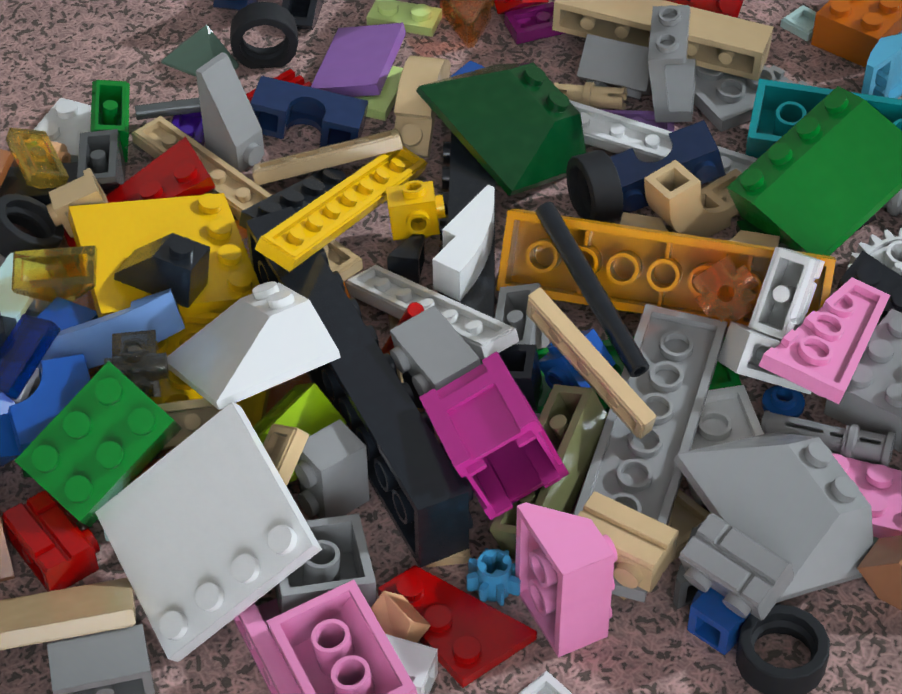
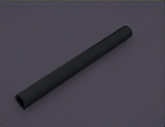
M546 202L540 205L535 212L629 375L631 377H638L644 374L649 369V364L554 203Z

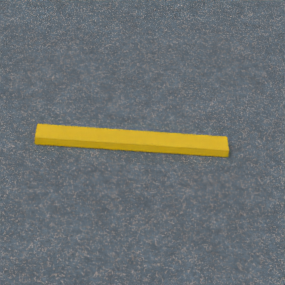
M405 147L401 150L381 154L261 236L255 250L287 271H292L387 201L386 187L403 185L406 182L415 180L423 173L428 163Z

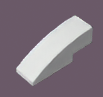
M487 185L442 229L443 249L432 259L433 289L457 301H461L473 287L484 269L491 251L494 236L495 187Z

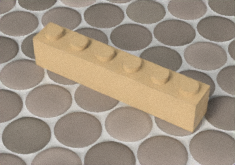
M555 0L552 30L586 38L587 34L649 47L653 6H677L682 4L665 0ZM690 7L687 59H696V66L758 81L769 55L774 27Z

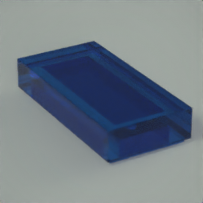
M22 314L0 349V391L9 398L17 400L61 329L53 321Z

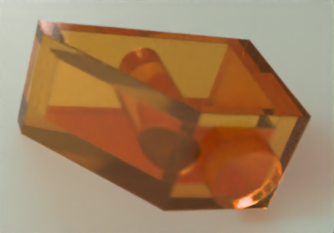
M440 0V8H442V14L467 48L474 47L491 20V7L495 4L494 0Z

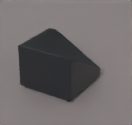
M413 234L395 248L387 257L388 270L419 284L425 262V235Z

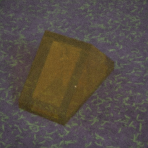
M96 246L15 251L13 254L12 273L13 292L52 302L56 297L74 302L96 287Z

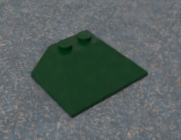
M534 62L496 64L424 84L416 90L420 97L508 196L566 177L567 164L570 158L586 153L580 112Z

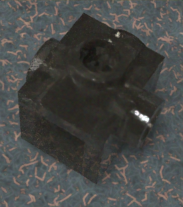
M156 330L112 334V358H105L104 365L110 361L149 398L161 397V379L169 378L167 354L159 353Z

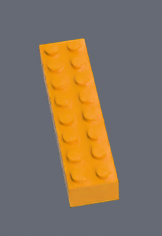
M521 209L508 210L496 291H500V287L540 283L541 288L552 300L589 305L536 213ZM561 216L616 310L642 314L645 305L650 304L728 322L727 327L730 326L731 321L749 326L775 248ZM799 252L825 261L820 278L814 281L817 286L806 317L812 311L817 312L823 306L825 300L830 297L836 263L835 257Z

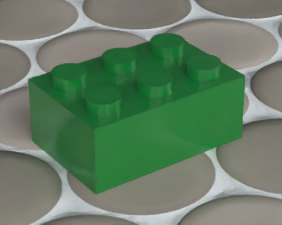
M108 361L14 462L79 522L91 527L98 519L95 512L132 483L182 428Z

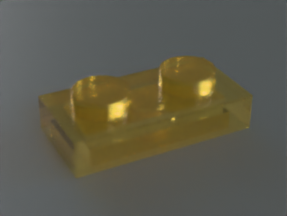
M9 128L6 142L28 186L46 189L48 187L58 188L67 183L69 175L46 131Z

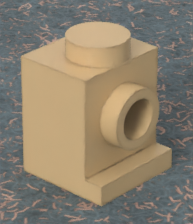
M90 168L83 171L84 176L48 192L52 202L46 205L48 213L56 227L63 224L70 237H73V233L68 219L69 206L108 203L103 189Z

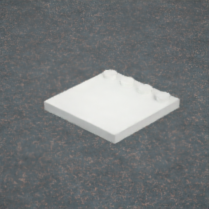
M234 402L229 403L95 512L167 658L176 662L181 661L322 550L241 406Z

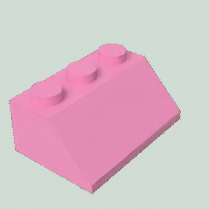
M525 502L517 505L515 576L521 580L519 596L559 658L608 637L609 619L612 618L611 595L615 589L613 572L614 562L618 558L617 551L611 538L606 534L602 535L591 519Z
M354 579L267 620L272 637L302 694H417L414 683Z

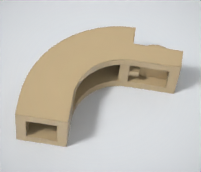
M411 55L407 58L400 77L394 108L396 115L394 129L398 130L403 147L419 157L429 158L436 113L420 97L416 90L421 85L449 78L451 64L448 59Z
M674 160L644 178L645 197L649 207L677 233L708 238L731 226V218L739 213L726 187L742 173L738 169H734L725 176L701 188V181L677 160Z

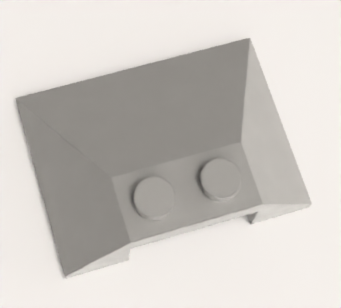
M771 432L678 453L674 457V462L711 514H716L791 562L794 572L793 581L782 596L777 599V602L863 577L857 567L874 545L871 505L860 492L856 483L851 480L832 455L831 450L819 437Z

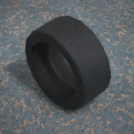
M271 2L252 3L240 9L232 19L230 28V44L234 57L243 66L250 69L285 66L293 59L297 52L298 32L295 18L286 8ZM268 25L282 30L285 38L274 47L258 48L246 43L243 35L253 27Z
M601 150L572 156L567 164L566 179L572 206L581 219L607 223L617 221L622 215L623 192L618 172L611 158Z
M20 194L2 196L0 198V254L5 258L11 252L48 261L51 260L63 240L65 232L63 225L56 227L46 205L36 199ZM12 223L17 224V225H20V226L26 228V229L29 230L31 233H33L36 237L30 236V235H28V234L22 232V231L19 230L17 227H15Z
M776 604L762 621L752 614L746 618L739 632L736 664L744 680L753 689L763 694H807L819 685L825 674L829 659L830 639L824 626L812 614L795 606ZM774 633L787 634L799 639L809 648L811 652L810 661L804 666L792 669L775 667L765 662L755 652V643L757 639L764 635Z

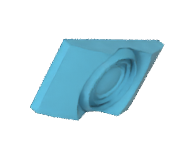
M902 31L896 35L880 38L871 51L866 65L862 94L896 99L902 96Z

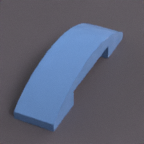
M170 288L131 301V307L55 333L48 329L15 340L10 343V346L18 364L36 365L39 368L42 360L83 354L87 368L91 369L106 364L108 361L112 362L150 347L185 329V324Z

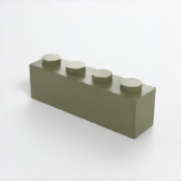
M553 385L539 421L569 474L548 488L544 486L538 488L513 503L512 509L494 518L489 531L502 551L509 550L511 559H516L517 505L527 502L571 513L590 468L607 418V413L593 388Z

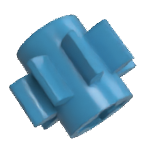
M485 548L484 552L478 557V560L475 558L468 560L466 589L471 592L477 590L480 601L484 603L486 601L498 602L500 606H504V599L509 594L520 595L521 580L515 576V563H512L509 550H489Z

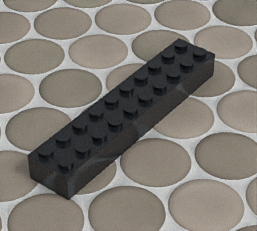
M292 206L247 220L246 227L250 261L259 284L271 281L281 283L309 299L339 350L341 358L306 373L312 383H316L347 422L345 425L366 445L368 480L418 566L421 568L469 549V529L473 528V520L469 511V501L473 500L471 484L466 476L460 477L443 444L437 441L428 414L425 411L420 413L417 409L409 384L407 382L401 383L391 355L389 353L383 354L379 348L378 337L372 325L366 326L364 324L356 299L354 297L348 298L346 295L343 280L338 271H331L324 248L289 272L255 250V247L261 236L295 214Z

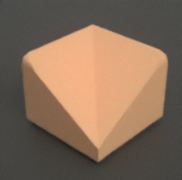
M383 591L371 607L383 631L388 635L417 643L431 626L408 600L400 594Z

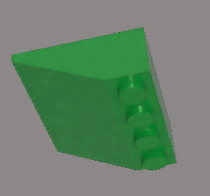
M837 86L726 188L742 219L767 234L780 236L779 241L794 251L830 256L902 189V131L865 99Z

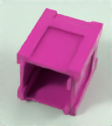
M497 351L482 360L483 364L436 391L434 388L419 397L454 468L461 478L467 477L478 501L490 520L512 509L513 503L542 486L548 488L569 474L531 405L521 392Z

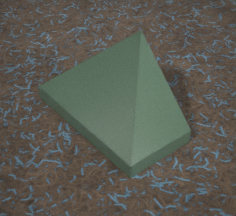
M207 25L180 43L161 60L162 64L195 77L198 68L221 52L229 56L235 70L239 67V63Z

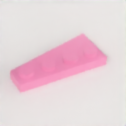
M855 278L849 279L825 300L823 306L817 312L812 311L804 319L801 326L795 331L793 329L789 331L775 348L771 347L763 354L758 366L812 391L820 397L839 404L890 295Z

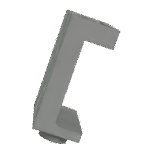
M688 5L653 6L648 67L655 123L692 122L696 59H687L691 14L690 6Z

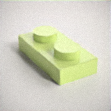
M375 0L366 17L367 25L403 22L406 32L433 37L442 19V8L396 0Z

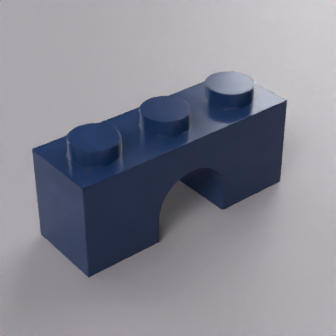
M265 76L260 77L250 102L262 128V135L284 139L290 127L299 124L310 125L321 133L319 148L360 138L365 127L368 107L367 100Z
M705 120L669 133L672 150L665 158L659 161L643 162L636 157L633 148L610 157L621 182L623 192L622 213H631L649 206L645 197L644 178L674 160H677L701 181V185L726 175L719 149Z

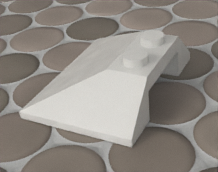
M274 281L262 283L252 289V294L240 298L163 359L165 366L218 410H221L231 402L237 403L341 358L337 346L309 299L281 283Z

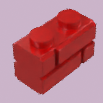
M46 490L30 497L25 504L19 503L3 512L1 519L8 541L47 592L65 589L99 570L96 553L100 552V547L95 536L88 528L81 531L76 525L78 523L77 519Z

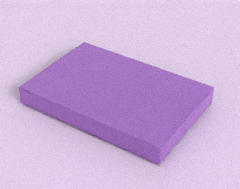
M403 22L338 28L311 87L350 97L380 95L406 35Z

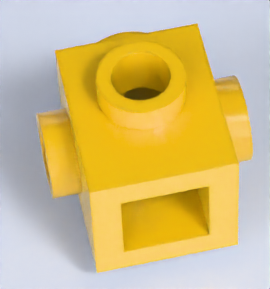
M413 180L403 185L386 187L393 241L408 239L413 234H423L425 238L440 234L438 219L446 218L443 195L435 196L433 181L422 182Z

